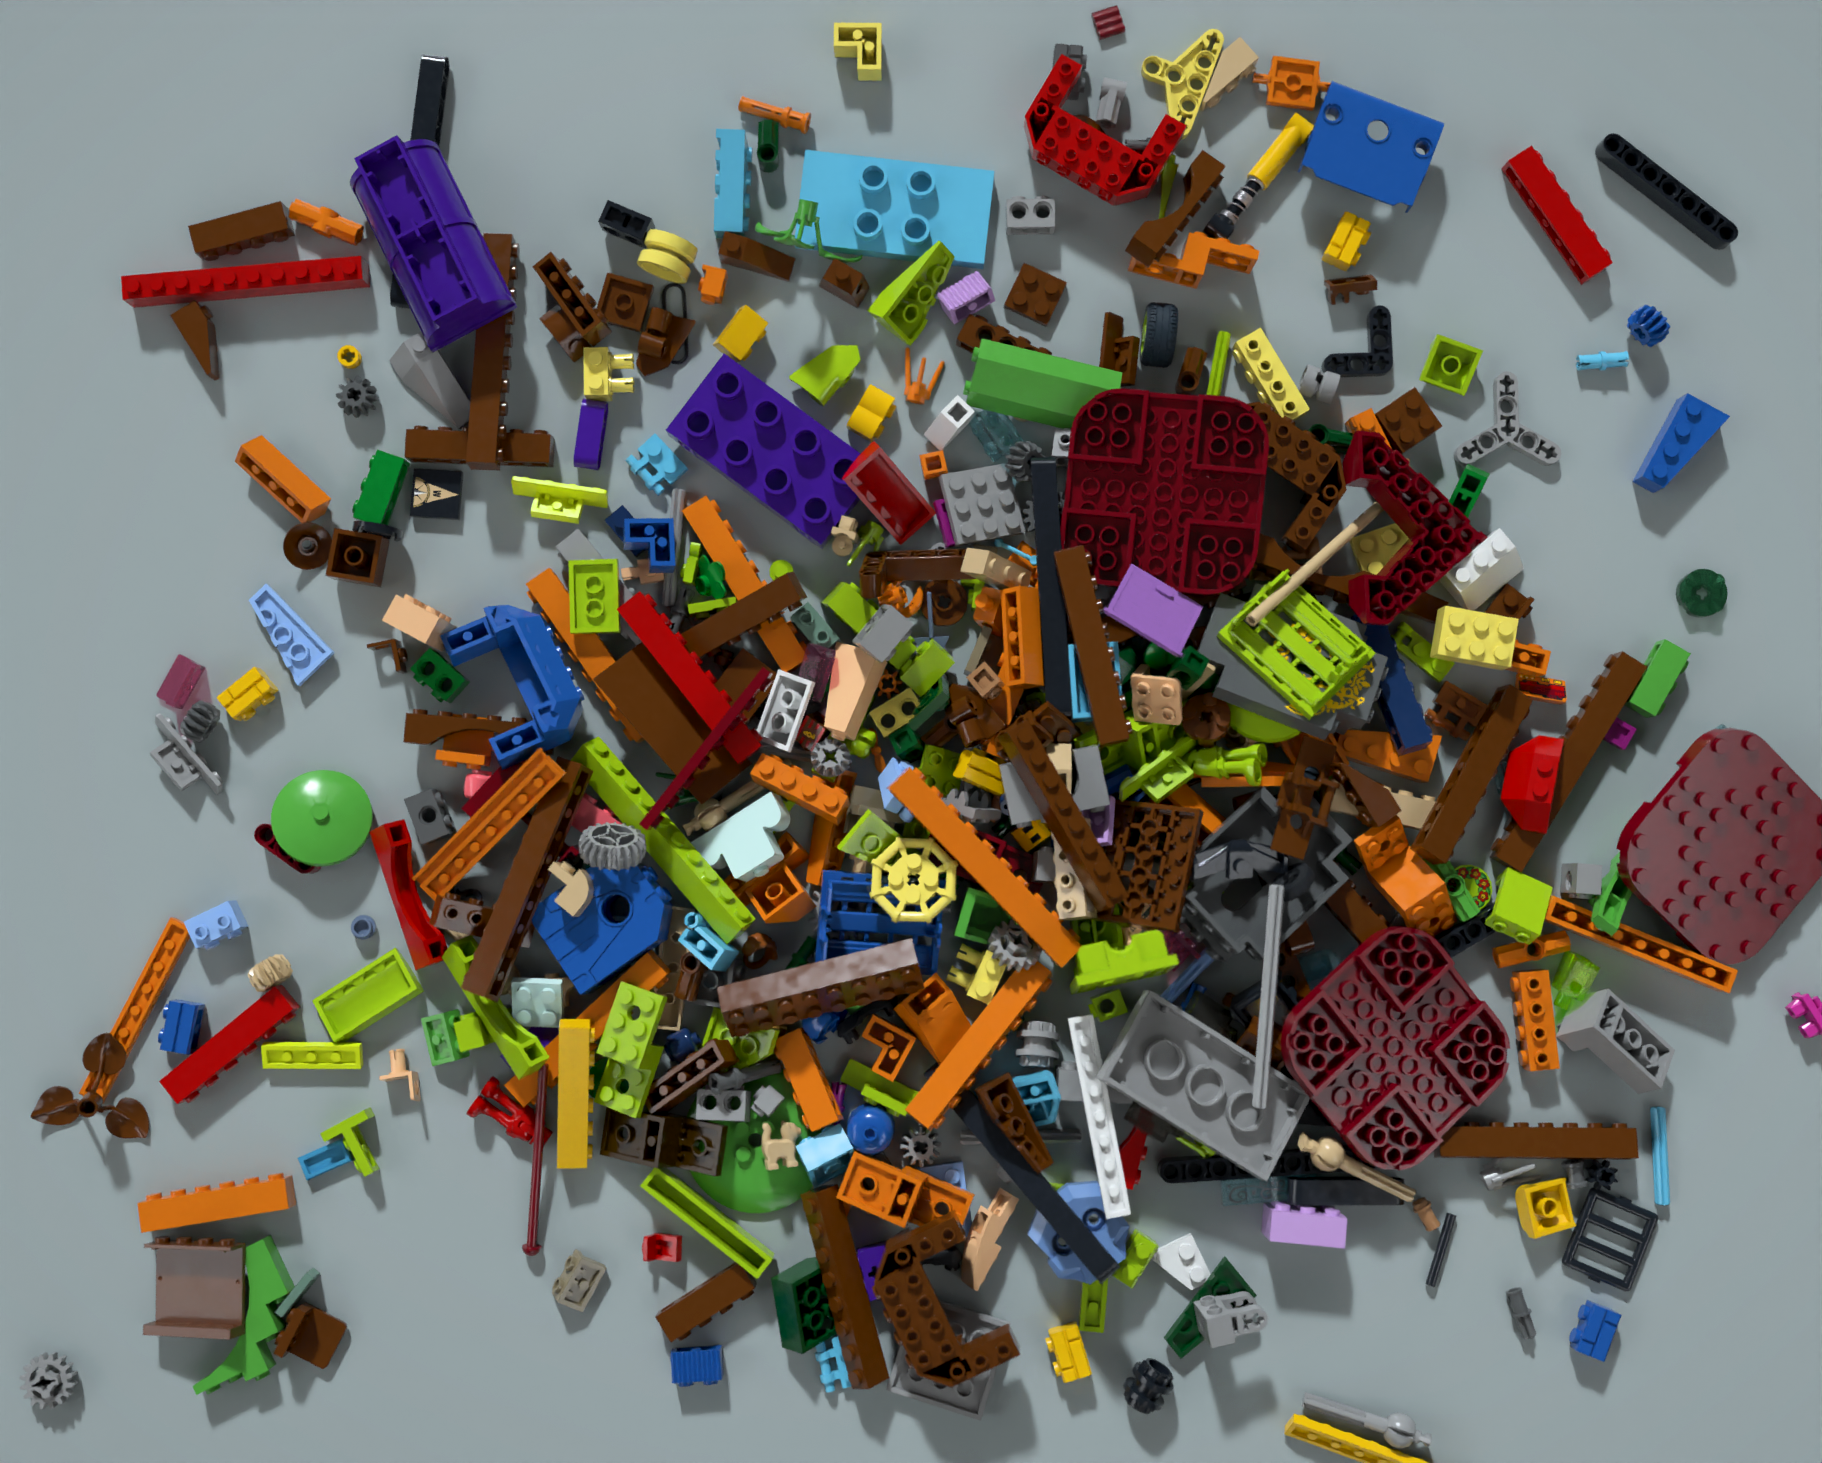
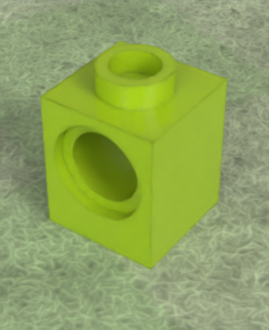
M1119 988L1090 997L1092 1004L1088 1005L1089 1011L1093 1014V1018H1097L1100 1023L1128 1012ZM1105 999H1110L1113 1003V1007L1109 1012H1102L1100 1009V1004Z

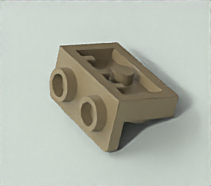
M575 1249L573 1254L567 1258L561 1276L553 1284L552 1294L560 1304L583 1312L605 1273L606 1266L583 1256L581 1251Z

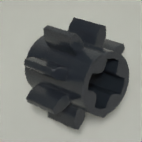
M1593 1160L1594 1165L1590 1168H1585L1589 1175L1586 1180L1590 1183L1595 1182L1593 1185L1594 1189L1600 1190L1603 1185L1605 1189L1611 1190L1610 1185L1614 1182L1618 1183V1180L1615 1179V1173L1618 1169L1614 1167L1609 1168L1610 1162L1607 1160H1603L1602 1164L1597 1160Z

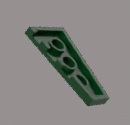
M1225 1256L1164 1336L1166 1342L1180 1359L1205 1340L1198 1330L1194 1301H1198L1201 1297L1207 1295L1215 1297L1242 1291L1250 1293L1253 1298L1257 1296ZM1246 1299L1243 1300L1241 1307H1244L1249 1302Z

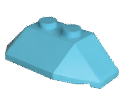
M1042 1070L1012 1077L1035 1126L1054 1123L1061 1095L1053 1073L1048 1070Z

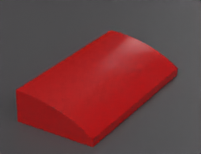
M875 441L855 459L842 477L845 483L900 545L936 514L934 509Z

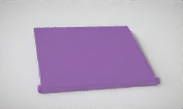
M1131 563L1109 606L1105 607L1103 611L1106 615L1176 657L1181 658L1183 655L1181 651L1203 606Z

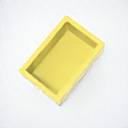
M1444 606L1437 611L1430 657L1497 670L1508 669L1512 664L1519 619Z

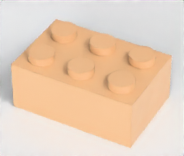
M396 594L382 619L385 623L442 652L445 648L440 635L457 627L450 623L452 618L405 594L404 598Z

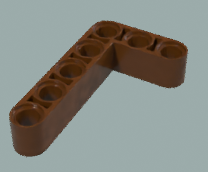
M966 549L873 551L865 555L859 570L861 597L867 599L882 596L887 581L976 578L961 572Z

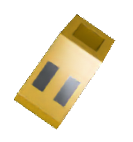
M1041 819L1031 821L1032 825L1017 828L1011 833L1026 853L1051 835L1049 826L1046 822L1041 823Z

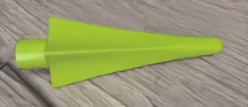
M1174 154L1171 155L1161 172L1159 219L1165 217L1169 195L1179 164H1175L1176 155Z

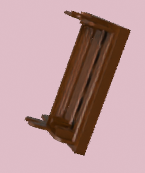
M1115 799L1112 845L1101 846L1104 852L1106 849L1105 855L1120 881L1121 877L1130 878L1127 892L1129 897L1123 900L1125 903L1123 915L1113 914L1114 905L1110 909L1097 912V918H1090V920L1116 923L1123 928L1131 927L1147 931L1163 930L1179 933L1204 812L1198 808ZM1135 815L1144 816L1141 824L1134 823ZM1132 829L1140 830L1141 832L1139 844L1136 847H1128ZM1160 833H1167L1164 850H1156ZM1127 853H1133L1136 856L1131 871L1123 870ZM1155 856L1162 857L1158 875L1151 874ZM1150 880L1157 881L1153 899L1146 898ZM1144 904L1151 905L1148 919L1142 917Z

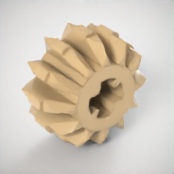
M275 954L251 968L248 977L251 985L255 987L257 992H265L285 982L286 979L290 978L293 970L284 955Z

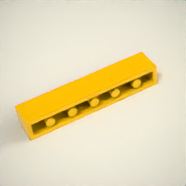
M560 1019L557 1169L587 1168V1159H592L593 1144H588V1136H593V1121H588V1113H593L594 1098H589V1090H594V1075H589V1066H594V1051H590V1043H595V1028H590V1019Z

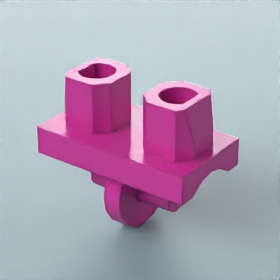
M1799 992L1792 995L1794 1000L1785 1009L1792 1018L1797 1019L1803 1015L1807 1020L1798 1026L1804 1038H1812L1822 1035V1002L1819 997L1811 998L1809 994L1801 995Z

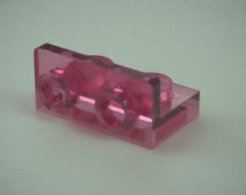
M1181 929L1179 933L1158 930L1163 933L1168 956L1177 955L1178 965L1172 969L1173 972L1190 954L1197 960L1201 957L1195 950L1198 946L1188 937L1184 939L1185 933Z

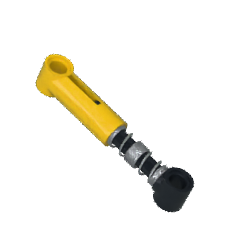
M1296 112L1269 149L1248 173L1246 185L1240 187V190L1232 197V202L1227 204L1226 210H1222L1219 214L1216 213L1211 218L1202 233L1207 234L1208 237L1213 239H1228L1236 228L1235 223H1237L1236 220H1239L1238 216L1245 212V209H1248L1253 202V197L1258 196L1257 192L1259 190L1267 189L1296 150L1310 136L1314 125Z

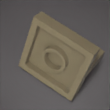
M852 785L849 799L850 806L847 810L843 833L848 834L868 809L893 830L895 823H904L899 817V813L896 814L884 809L880 790Z

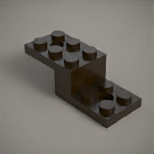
M606 1107L600 1155L657 1169L678 1167L711 1176H721L728 1126L696 1120L695 1118L673 1113L650 1114L642 1112L640 1118H634ZM624 1128L628 1131V1138L626 1140L623 1138ZM701 1140L705 1144V1150L703 1153H701V1151L699 1150V1143Z

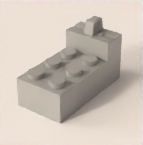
M1609 988L1570 1000L1565 1016L1558 1020L1556 1026L1559 1028L1557 1037L1562 1042L1566 1043L1573 1052L1589 1048L1638 1094L1662 1089L1675 1052L1664 1039Z

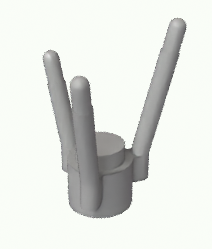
M1495 1158L1490 1163L1483 1165L1484 1171L1480 1172L1481 1179L1488 1191L1533 1182L1542 1178L1540 1175L1506 1181L1510 1177L1535 1169L1536 1166L1531 1164L1503 1174L1500 1167L1495 1168L1494 1166L1504 1158Z

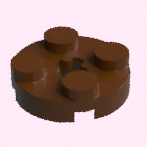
M932 580L925 586L920 609L927 620V592L932 593L933 624L935 626H951L963 618L967 611L968 596L960 583L953 580ZM940 596L950 599L948 608L944 609L943 606L939 607L937 605L940 602Z
M1213 692L1192 697L1182 708V727L1185 733L1193 740L1197 739L1204 741V743L1216 742L1223 738L1231 724L1230 708L1225 701L1212 697ZM1203 713L1212 715L1210 723L1199 720L1202 718Z

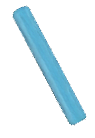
M1654 1106L1650 1108L1655 1203L1658 1205H1669L1670 1186L1666 1109Z

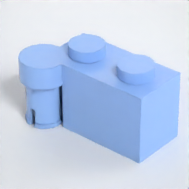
M892 758L878 777L884 809L896 814L899 812V817L903 821L910 823L914 816L894 797L887 787L907 767L914 770V766L908 761Z

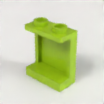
M1507 867L1497 876L1495 885L1499 886L1492 914L1486 919L1485 925L1497 932L1515 938L1520 943L1529 945L1541 935L1553 887Z

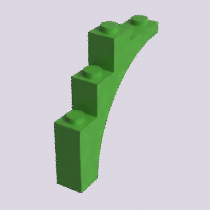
M1620 852L1611 860L1610 872L1602 879L1601 895H1592V899L1588 901L1593 908L1591 921L1596 928L1607 932L1611 936L1618 931L1622 914L1632 894L1622 881L1616 863H1620Z
M271 1235L245 1247V1265L250 1288L249 1308L245 1320V1334L239 1337L233 1350L217 1369L192 1386L196 1395L204 1391L208 1395L221 1388L220 1383L226 1380L232 1383L243 1376L245 1381L255 1378L256 1381L268 1376L270 1374L269 1370L276 1365L267 1342L277 1338L279 1331L286 1327L283 1318L275 1313L278 1309L276 1304L284 1301L295 1285Z

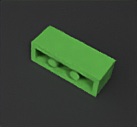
M1666 639L1657 641L1644 663L1647 666L1645 672L1624 705L1646 718L1661 714L1666 705L1664 701L1667 695H1670L1677 686L1676 679L1678 675L1682 674L1689 664L1687 659L1691 653Z

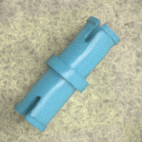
M1599 351L1598 354L1577 355L1576 360H1579V362H1576V368L1578 371L1597 368L1603 371L1610 367H1627L1629 362H1625V360H1629V355L1627 351L1617 353Z

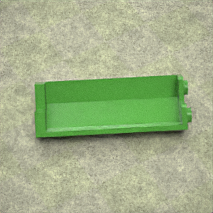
M982 338L979 348L974 347L971 361L975 362L971 381L966 380L963 395H967L966 403L971 407L1062 429H1071L1080 408L1094 398L1095 395L1106 390L1120 388L1122 372Z

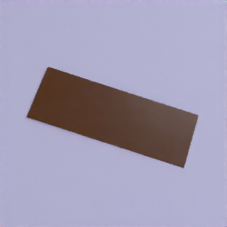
M643 642L639 643L593 679L676 776L712 732ZM722 745L718 751L714 749L708 756L711 758L708 765L703 770L698 769L693 775L696 779L688 790L702 805L752 764L751 761L747 759L742 764H738L724 745Z

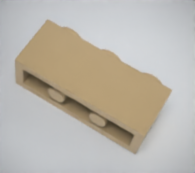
M973 548L966 549L961 567V572L999 590L1019 585L1028 587L1032 574L1031 571L991 551Z

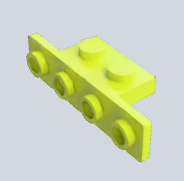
M512 476L511 479L513 494L534 497L531 517L579 524L584 505L607 508L609 504L607 490L597 487H583L550 480L530 479L528 477Z

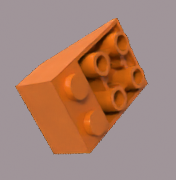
M934 973L923 982L925 989L910 994L893 1010L941 1065L971 1027V1024L951 989L937 973Z

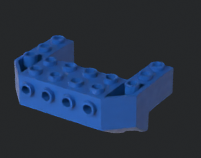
M510 605L483 608L485 617L440 635L453 667L499 648L533 718L530 722L489 739L502 770L529 759L539 748H542L543 752L570 741L583 711L581 701L585 700L580 687H575L572 681L575 678L570 667H565L562 661L565 658L559 646L556 647L553 642L555 637L550 626H545L540 615Z

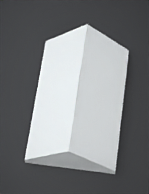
M778 669L757 731L763 738L762 742L791 753L815 682Z

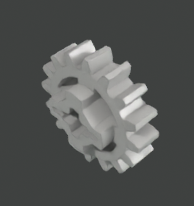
M1010 919L1008 924L1002 921L999 927L995 926L988 939L991 943L988 950L994 951L992 959L998 958L1000 960L998 965L1006 964L1008 971L1012 967H1015L1017 972H1020L1022 967L1029 970L1031 965H1035L1042 952L1019 925L1014 923L1013 919Z
M45 1352L39 1355V1357L36 1356L31 1359V1364L24 1366L23 1369L27 1373L20 1376V1379L25 1381L20 1390H27L24 1399L31 1397L30 1405L33 1406L39 1402L40 1409H44L48 1405L52 1409L58 1403L61 1405L66 1402L67 1397L74 1393L71 1387L77 1385L78 1382L72 1380V1377L78 1373L77 1371L70 1370L74 1364L73 1362L65 1363L66 1355L58 1359L57 1352H53L50 1355Z

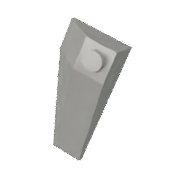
M422 332L404 341L389 360L401 381L459 429L469 424L471 401L439 350L435 352L430 350Z

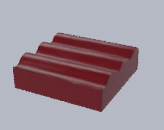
M1117 5L1092 13L1091 16L1100 40L1125 32V25Z

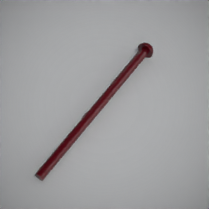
M544 1063L538 1070L527 1244L522 1245L523 1252L528 1256H535L541 1250V1245L537 1244L549 1068L547 1063Z

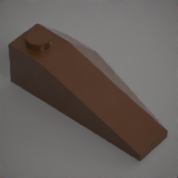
M1009 1072L974 1089L986 1114L1036 1173L1043 1171L1054 1163Z

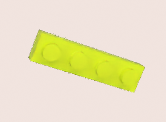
M264 1042L261 1045L263 1069H361L363 1067L362 1042Z

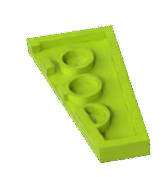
M868 809L839 843L837 848L859 859L871 862L872 859H876L896 840V837H903ZM906 848L908 855L922 854L916 848ZM900 851L889 859L886 864L893 866L902 857Z

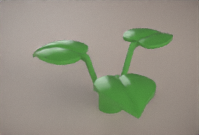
M799 199L798 210L795 212L793 222L788 230L772 231L764 227L760 222L755 226L756 232L773 236V240L781 244L814 249V245L801 242L804 226L812 227L814 222L819 256L830 260L835 258L843 263L858 262L863 257V255L853 258H844L833 255L823 249L819 227L820 217L816 216L817 202ZM798 222L800 227L796 239L795 235L791 234Z

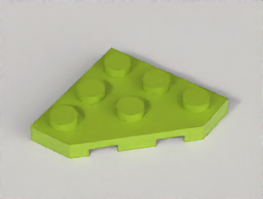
M714 1007L701 1048L704 1047L706 1042L714 1038L729 1040L739 1059V1062L730 1068L742 1069L752 1066L773 1054L780 1030L771 1028L769 1030L751 1032L741 1037H731L721 1013V1008Z

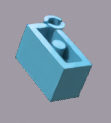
M688 913L684 920L688 928L684 930L678 941L710 970L726 972L739 951L730 943L726 944L700 913Z

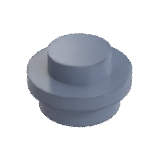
M360 915L352 921L351 932L356 938L364 940L374 935L376 923L370 916Z

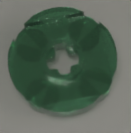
M1709 569L1691 571L1679 581L1676 588L1678 604L1682 605L1687 614L1697 618L1708 617L1721 611L1724 608L1728 595L1725 578L1721 574H1717ZM1701 587H1703L1707 592V596H1704V600H1702L1701 596L1697 595L1696 591L1700 590Z

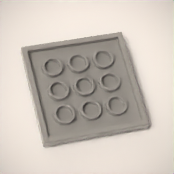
M938 1299L955 1335L962 1334L966 1343L1008 1323L1010 1325L1008 1321ZM899 1346L887 1383V1391L981 1421L998 1366L954 1387H949L918 1376L915 1369H910L906 1362L905 1354L907 1352L904 1346Z

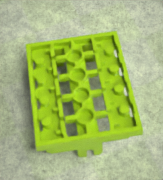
M1286 569L1272 582H1269L1268 585L1265 584L1249 602L1245 603L1242 610L1218 632L1217 637L1310 720L1376 653L1301 586L1296 588L1277 605L1274 611L1272 610L1258 623V627L1253 630L1243 621L1246 616L1290 578L1288 575L1290 570ZM1283 611L1296 624L1293 627L1289 626L1278 614ZM1300 627L1314 639L1311 644L1296 632ZM1262 630L1269 631L1276 637L1277 643L1271 646L1258 634ZM1318 644L1333 656L1330 661L1315 649ZM1281 646L1287 647L1295 655L1296 659L1292 663L1288 662L1277 652ZM1339 661L1340 663L1335 667L1334 664ZM1299 663L1306 664L1313 671L1314 676L1310 680L1295 668ZM1318 679L1325 681L1329 685L1324 692L1314 685Z
M1158 930L1131 935L1130 945L1124 946L1125 949L1122 948V950L1112 949L1107 941L1081 946L1077 954L1082 974L1078 975L1075 966L1073 969L1075 978L1069 985L1071 995L1165 975L1178 965L1177 955L1168 956L1163 933Z

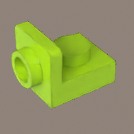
M961 579L960 584L962 586L974 587V590L969 589L967 603L972 604L971 611H975V598L981 594L985 583L978 579Z

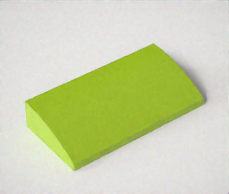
M394 948L312 1001L333 1042L339 1043L346 1042L418 996L424 990L397 948Z

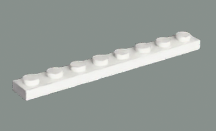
M1093 1014L1067 1018L1105 1217L1110 1219L1131 1215L1107 1086L1096 1078L1102 1067V1060Z

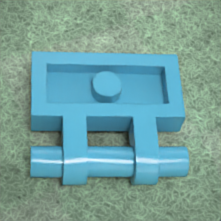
M653 434L637 449L644 457L637 460L633 455H630L625 460L631 467L630 470L635 475L638 474L645 481V486L649 490H653L658 496L665 490L660 484L664 479L672 485L689 470L656 434ZM649 464L658 471L654 476L645 469Z
M838 1336L832 1337V1348L826 1349L825 1341L816 1346L817 1352H815L816 1361H819L822 1373L820 1374V1380L824 1384L827 1393L835 1391L834 1380L841 1379L842 1388L851 1387ZM836 1357L838 1369L831 1371L829 1358Z

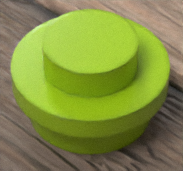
M786 560L775 561L769 570L773 581L786 573L794 572L792 565Z

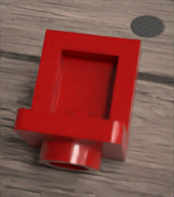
M654 1233L644 1236L642 1244L643 1261H681L682 1235Z

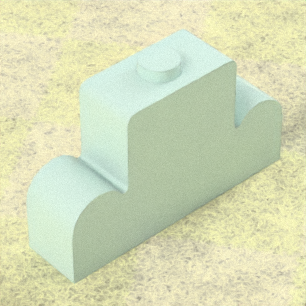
M769 792L692 841L691 844L712 868L721 870L728 865L734 878L748 882L755 877L765 875L770 867L784 859L773 831L781 832L785 830L790 824V814L781 796Z

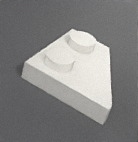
M1191 1233L1158 1248L1152 1257L1154 1262L1190 1290L1203 1285L1211 1275Z

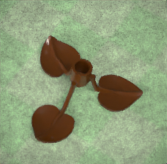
M103 1033L96 1036L84 1050L82 1060L85 1069L90 1072L99 1071L90 1092L86 1093L79 1100L74 1099L72 1091L66 1087H50L40 1096L36 1107L31 1113V1118L41 1123L66 1125L75 1121L79 1114L83 1117H92L97 1111L103 1113V1111L112 1110L105 1119L106 1128L112 1135L119 1138H146L149 1131L148 1113L138 1100L125 1097L117 1103L116 1107L113 1105L102 1106V1097L96 1093L103 1072L115 1074L126 1063V1051L111 1033Z

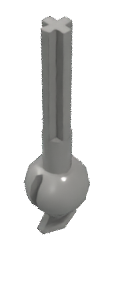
M1307 1392L1303 1396L1302 1407L1383 1433L1385 1441L1394 1448L1403 1449L1409 1447L1413 1442L1418 1444L1423 1442L1427 1447L1431 1445L1432 1434H1422V1431L1416 1429L1412 1418L1404 1413H1394L1384 1418Z

